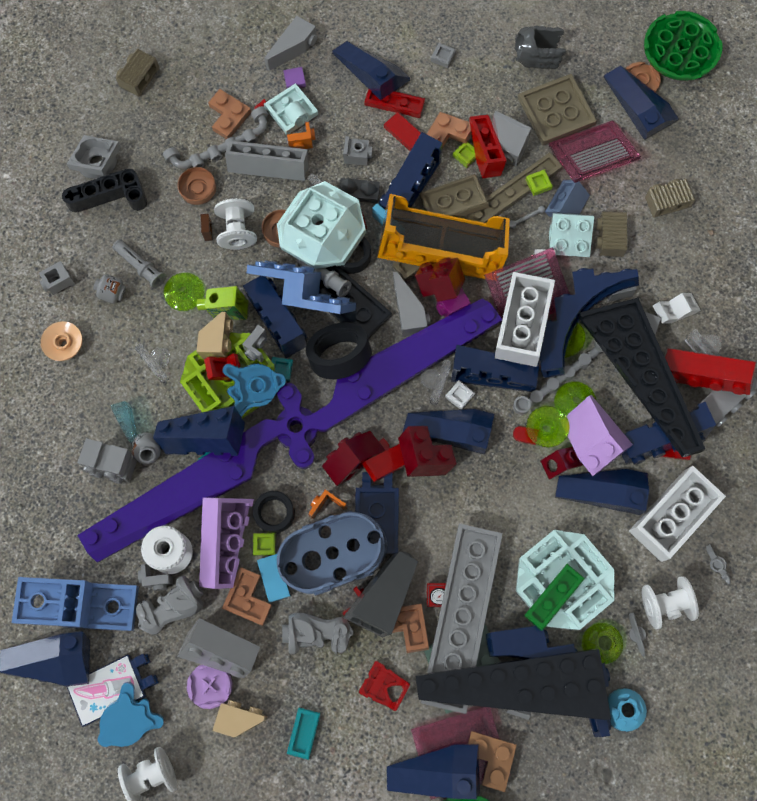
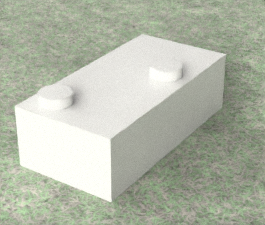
M513 272L495 352L496 359L537 367L555 280Z
M691 466L674 480L633 525L629 532L661 562L669 560L726 496L694 466Z

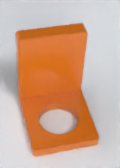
M324 490L321 496L317 495L310 505L312 509L308 514L309 517L314 519L327 499H330L344 510L347 509V504L327 490Z

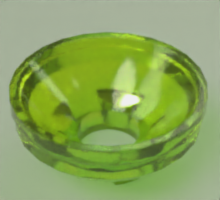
M596 623L585 630L582 637V649L598 648L601 662L610 664L621 655L623 639L620 632L612 625ZM602 636H607L611 640V647L608 650L601 649L598 644Z

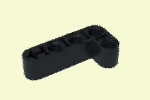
M124 169L69 187L62 193L64 203L70 211L75 213L126 197L133 210H143L147 205V198L142 183L133 169Z

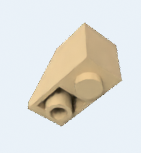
M226 312L218 314L199 331L196 352L202 359H206L209 356L226 358L228 352L231 351L229 336L230 332L233 331V320Z
M228 700V703H221L212 731L235 738L266 721L267 716L262 714V709L250 706V709L247 710L240 708L242 703Z

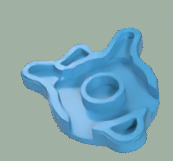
M226 364L223 367V373L235 382L234 386L227 389V393L234 399V406L241 417L252 407H260L270 403L276 392L286 383V378L283 374L276 373L263 364H250L245 367Z
M131 682L123 683L118 699L109 704L100 718L98 743L103 747L132 745L145 732L151 729H159L164 724L163 716L151 712L148 699L144 698L139 702L135 701V687Z

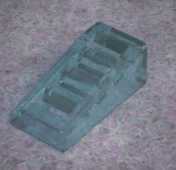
M126 401L110 405L127 440L132 444L138 434L131 405Z

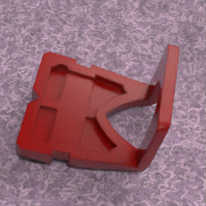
M375 661L368 673L369 678L364 680L359 689V694L366 698L370 697L373 701L396 711L410 687V683L400 678L390 669L387 670L380 662ZM402 686V692L398 700L392 702L387 688Z

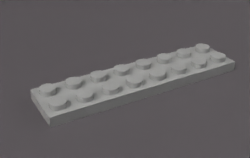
M458 524L427 673L476 666L503 533ZM421 700L422 704L463 714L467 713L468 705Z

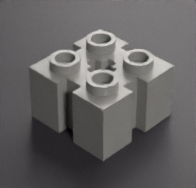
M86 438L77 463L84 467L83 471L88 472L90 476L100 479L104 476L110 478L109 480L122 484L123 481L130 483L137 461L128 449L110 446Z

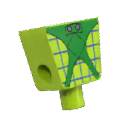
M237 286L212 288L206 291V298L197 299V309L206 310L213 318L221 312H226L233 320H247L249 301Z

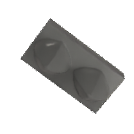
M349 177L340 178L339 189L359 199L360 202L378 203L380 182L357 180Z

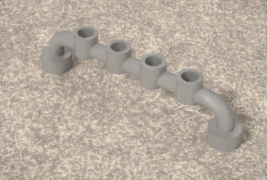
M261 106L251 112L254 121L259 122L258 127L247 129L237 137H230L218 146H210L207 151L193 154L185 161L179 160L180 153L176 147L165 150L163 156L167 163H172L179 169H186L192 166L203 168L205 166L203 161L209 158L213 162L220 160L223 157L221 153L227 150L230 141L256 143L258 141L256 136L262 134L267 127V110L264 106Z
M594 341L595 347L588 353L581 354L575 363L571 366H565V375L548 379L546 385L540 390L533 391L529 398L525 396L517 397L513 403L514 411L519 415L527 414L532 406H537L541 403L544 396L548 393H555L561 383L572 380L575 372L579 369L587 368L591 360L603 352L597 342Z

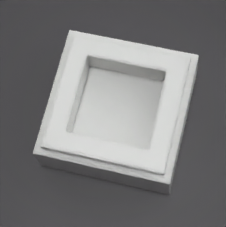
M458 380L445 395V398L462 410L475 393Z

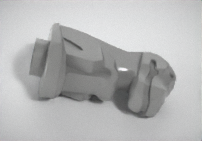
M181 575L176 580V587L171 589L166 596L158 597L157 602L160 605L157 608L149 600L138 603L136 607V614L139 619L138 627L151 635L158 634L166 624L197 614L203 608L201 596L204 595L199 584L195 580L191 582L186 576Z
M297 612L288 615V625H282V643H288L289 654H296L299 648H307L314 645L318 648H323L325 640H331V650L334 653L342 654L346 652L349 639L353 636L350 624L343 617L326 620L310 614Z

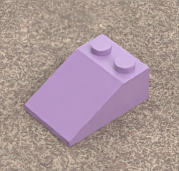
M589 395L560 421L579 460L592 476L602 471L633 445L592 395Z

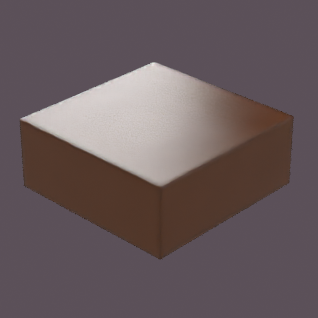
M200 214L203 238L205 241H212L213 233L209 214Z

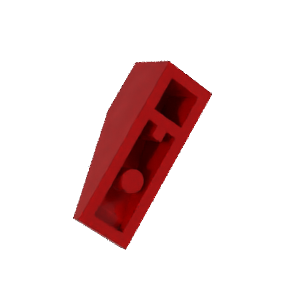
M488 114L471 116L469 122L476 162L482 178L501 176L507 160Z

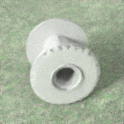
M232 198L220 201L215 205V215L226 219L227 231L219 234L216 239L220 247L240 250L251 247L257 242V235L252 231L245 230L244 218L254 212V205L245 199Z
M159 526L149 531L144 537L141 553L144 561L150 567L164 574H176L183 571L189 565L193 555V548L190 540L177 529L171 526ZM170 547L169 551L165 554L166 549Z
M678 577L677 590L669 592L668 596L666 593L655 595L649 585L642 587L644 609L653 628L661 629L663 615L668 616L669 620H673L682 616L681 611H684L691 621L698 619L699 608L696 595L686 577Z
M157 747L154 749L156 762L151 763L150 760H144L136 765L137 769L134 773L131 772L126 764L119 766V782L127 801H141L140 794L150 790V784L156 787L164 783L170 792L177 790L176 775L163 748Z

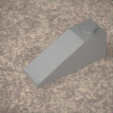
M296 16L264 57L266 69L270 71L305 53L310 46L316 43V26Z
M393 272V283L402 337L411 336L430 326L429 313L425 314L424 306L398 272Z

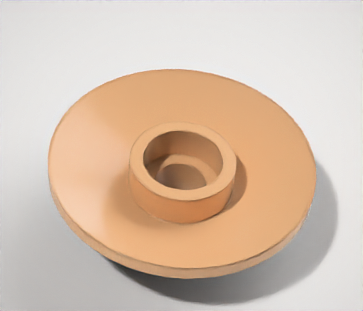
M56 322L47 327L42 334V351L52 360H69L81 349L82 334L70 322ZM63 341H67L65 346H61Z

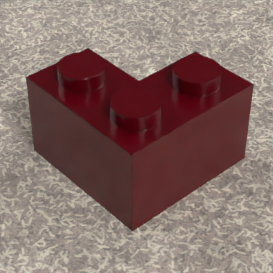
M448 257L437 263H423L415 274L422 296L435 295L437 302L457 298L466 280L458 258L451 259Z
M408 426L398 437L407 477L444 476L457 465L452 445H432L428 426Z
M371 431L363 434L358 432L351 439L346 437L338 443L339 448L326 456L327 461L322 467L335 485L339 486L349 481L363 468L362 464L366 460L384 452L385 449Z

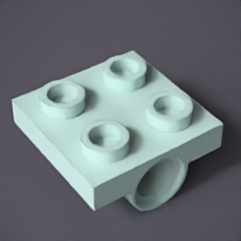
M296 83L264 103L265 109L286 135L318 115V110Z
M552 213V222L549 229V249H555V255L590 257L594 216Z

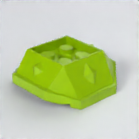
M230 332L231 351L228 352V356L232 353L237 354L240 367L250 364H263L275 372L274 364L262 348H257L263 355L264 360L262 362H259L257 359L252 361L244 354L245 350L242 344L249 337L250 333ZM197 350L189 354L180 383L201 412L234 406V399L227 393V389L234 386V380L231 382L208 380L204 359L196 352ZM259 407L248 409L242 416V419Z

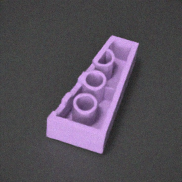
M203 498L199 587L212 589L233 588L240 561L238 553L244 544L243 532L245 526H248L250 517L247 515L249 507L253 506L254 499Z

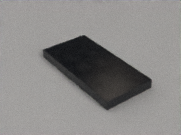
M339 266L327 267L326 269L329 271L337 272L343 280L351 282V289L344 297L350 298L349 302L356 303V311L330 314L340 323L349 322L361 326L369 340L392 316V313ZM320 279L319 294L331 295L330 298L339 297L336 291L326 288Z

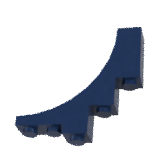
M581 268L572 272L575 294H562L559 297H555L557 321L547 320L540 352L543 378L565 375L564 359L567 344L573 330L580 321V312L590 310L598 302L618 291L639 286L637 269H623L615 273L603 272L597 276H594L593 268Z
M536 626L486 634L489 657L508 656L529 659L578 651L574 644L548 648L549 635L547 630L543 629L541 631ZM602 663L605 686L609 687L610 673L608 668L605 667V663ZM589 718L594 737L610 736V720Z

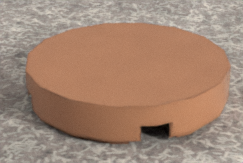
M636 62L627 66L626 70L655 93L657 92L661 77L651 64L649 66L645 62Z

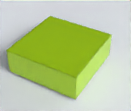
M469 142L463 143L453 152V157L464 167L468 168L476 160L474 146Z
M545 169L526 176L525 180L533 196L552 190L553 186Z
M253 533L254 556H272L276 554V533Z

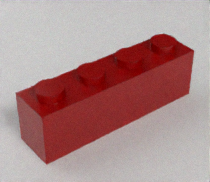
M667 349L665 359L676 383L687 384L691 387L710 388L714 391H728L738 395H750L755 376L756 362Z

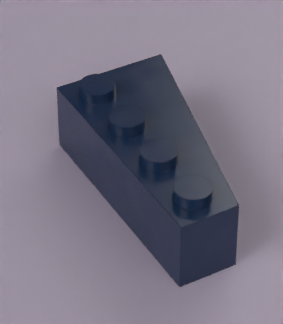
M421 132L398 174L392 180L387 193H384L380 198V206L386 210L389 195L393 194L406 198L408 207L412 208L419 197V193L423 191L441 163L442 142ZM395 219V220H396L398 223H400V224H401L402 221H403V220Z
M259 276L243 285L245 294L284 357L288 358L304 349L307 345L305 339L308 337L302 327L300 328L297 324V319L293 312H289L286 307L287 305H282L283 296L278 295L275 291L277 288L272 279L268 280L266 276Z
M235 406L159 421L153 438L165 454L188 455L190 452H196L197 455H204L206 452H213L215 455L230 453L231 456H238L245 422Z

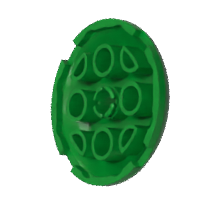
M676 11L674 14L661 15L649 26L644 38V51L651 66L663 76L679 81L695 80L711 72L719 62L723 49L722 40L719 39L717 34V28L705 17L689 11Z

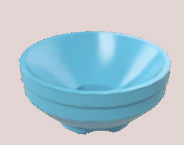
M622 688L608 695L611 726L620 731L627 732L633 731L643 724L647 709L643 698L631 689ZM625 703H630L634 707V714L631 717H625L622 713V706Z

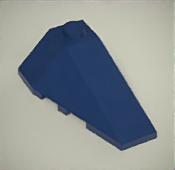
M348 41L332 50V54L380 100L410 81V77L397 65Z
M621 65L603 76L644 140L679 120L666 100Z
M477 409L412 412L407 414L403 432L408 426H428L430 438L433 442L485 454L495 414Z
M630 469L600 471L594 476L591 473L559 476L555 498L641 515L647 509L649 496L648 473Z
M453 744L446 748L387 766V791L451 799H477L480 794L479 744Z

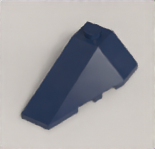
M83 631L59 634L0 650L1 674L36 679L45 683L51 682L65 687L89 684L90 639Z

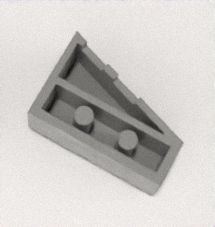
M199 618L187 633L177 657L229 673L238 678H245L252 670L260 646Z

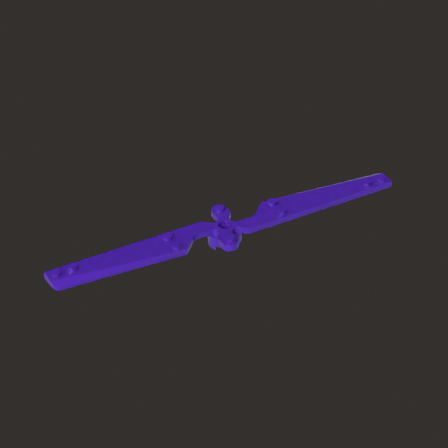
M483 298L371 356L365 367L357 373L346 378L337 379L332 400L315 413L301 407V393L294 384L285 383L277 392L278 399L285 410L279 414L276 421L265 419L243 432L238 456H231L230 453L215 455L211 452L77 536L86 552L98 563L144 538L152 529L166 526L201 507L203 498H218L251 480L260 450L277 438L285 448H289L290 458L296 467L300 469L311 467L315 458L310 447L315 443L318 431L327 432L454 353L456 345L465 346L502 323V318L492 304ZM295 424L302 425L301 431L297 433L292 432L291 428Z

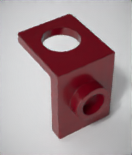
M573 446L559 449L540 460L549 480L567 470L583 466ZM551 459L557 464L555 472L549 468V461Z

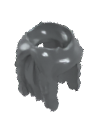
M545 26L521 28L515 37L514 49L517 52L515 60L526 68H558L562 62V56L566 53V49H556L557 43H559L561 38L560 36L564 35V30L559 27L546 28Z

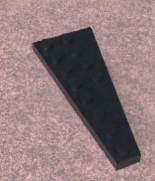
M639 298L580 312V321L681 457L703 452L705 446Z
M598 648L415 675L419 700L611 720Z

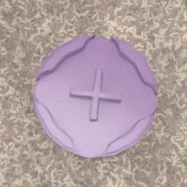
M199 665L190 674L187 681L189 698L194 704L203 709L219 707L221 703H225L232 692L233 682L231 675L211 667Z

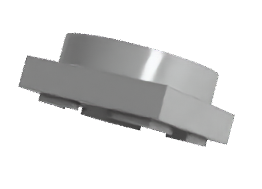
M84 135L67 162L68 168L80 171L87 178L94 179L106 176L117 164L116 155L121 148L119 141ZM94 156L103 157V159L97 163H90V160Z

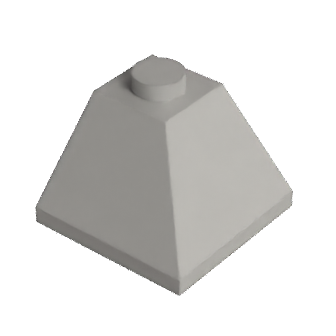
M495 111L492 125L507 160L506 164L517 166L527 148L531 127Z

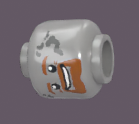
M104 274L101 279L97 278L93 290H96L98 299L111 304L121 301L126 289L122 279L109 274Z
M152 433L138 434L132 442V454L139 463L150 464L155 462L160 456L161 448L154 440V434Z

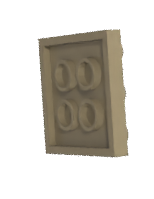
M572 74L518 94V100L542 146L596 125L597 120Z

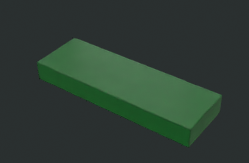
M566 564L525 613L524 617L542 631L585 578L569 564Z

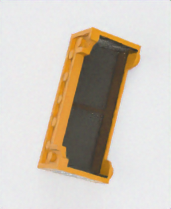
M390 194L386 206L377 258L416 266L426 262L437 263L448 257L451 259L458 258L464 275L497 281L499 277L497 274L502 271L508 257L510 218L493 216L488 219L487 223L409 208L406 198Z

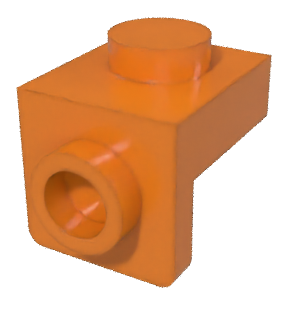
M305 122L306 132L287 134L289 147L300 149L313 148L312 140H316L314 128L310 129L309 122Z

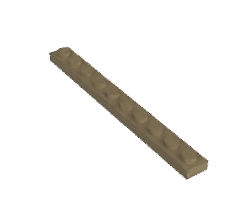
M549 152L487 196L489 208L460 218L487 223L489 218L498 216L531 192L525 180L526 176L545 169L550 179L562 170V165ZM442 229L419 246L439 249ZM447 229L442 250L449 251L471 234ZM401 262L393 263V268L405 282L413 277L420 267Z

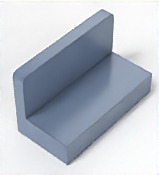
M563 180L545 213L549 217H552V213L579 215L590 195L579 180Z

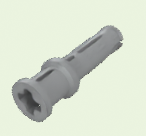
M121 239L113 244V250L137 269L138 275L149 281L152 288H157L163 283L166 275L156 270L152 262L143 260Z
M297 259V264L301 266H309L304 262L300 261L299 259ZM326 268L314 269V271L321 272V280L324 286L336 291L337 296L344 297L350 291L351 282L340 278L337 272L329 271Z

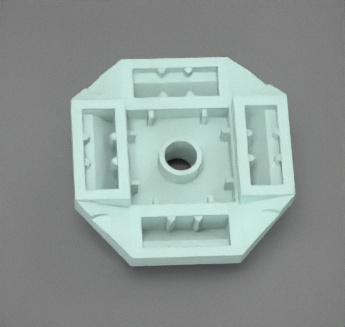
M326 181L300 191L277 223L280 248L305 264L314 267V269L345 265L367 232L359 199ZM318 221H323L322 224L315 225Z
M553 530L519 558L516 592L530 608L562 568L569 564L585 579L546 627L580 630L614 601V569L585 534Z

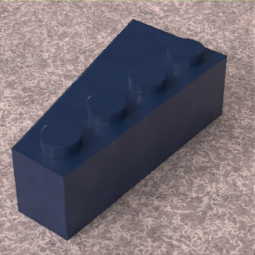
M456 345L451 382H458L459 380L466 384L533 392L537 387L539 363L535 367L495 358V353Z
M706 402L698 404L696 410L689 413L702 442H705V438L714 429L716 423ZM656 422L650 428L646 424L624 433L633 444L622 454L626 465L633 463V465L640 464L646 460L645 458L651 456L653 458L661 457L666 454L665 451L671 449L677 452Z

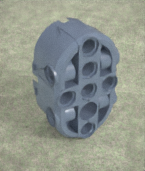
M348 511L339 515H332L305 525L302 529L290 534L279 547L277 569L280 577L288 586L299 592L316 596L375 574V571L380 567L385 558L387 538L380 524L365 514ZM325 526L331 528V535L328 538H323L321 535V531ZM377 531L380 534V539L378 543L372 544L369 539L370 534ZM353 539H357L360 544L359 549L355 552H352L349 548V543ZM332 547H336L339 550V555L336 559L329 557V550ZM313 551H316L321 556V565L316 570H310L305 562L306 556ZM292 562L297 565V572L294 575L288 572V566ZM339 568H343L346 571V576L342 581L336 577V571Z

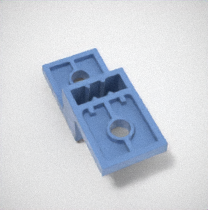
M265 260V262L255 261L254 265H247L248 274L284 279L282 305L337 314L356 311V303L349 302L350 298H330L331 295L319 294L321 272L314 271V267H295V264H277L276 261Z
M18 577L12 623L134 631L139 586L98 584L84 580ZM38 595H42L44 603L41 607L36 608L34 606V599ZM116 601L119 608L115 613L111 614L108 611V605L110 602Z

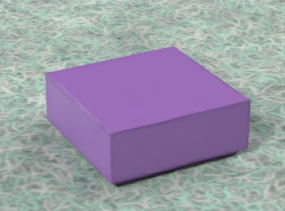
M302 67L283 70L287 88L295 83L299 88L306 87Z

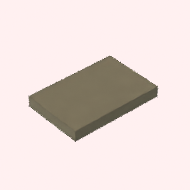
M476 174L419 193L425 211L460 218L489 208V203Z

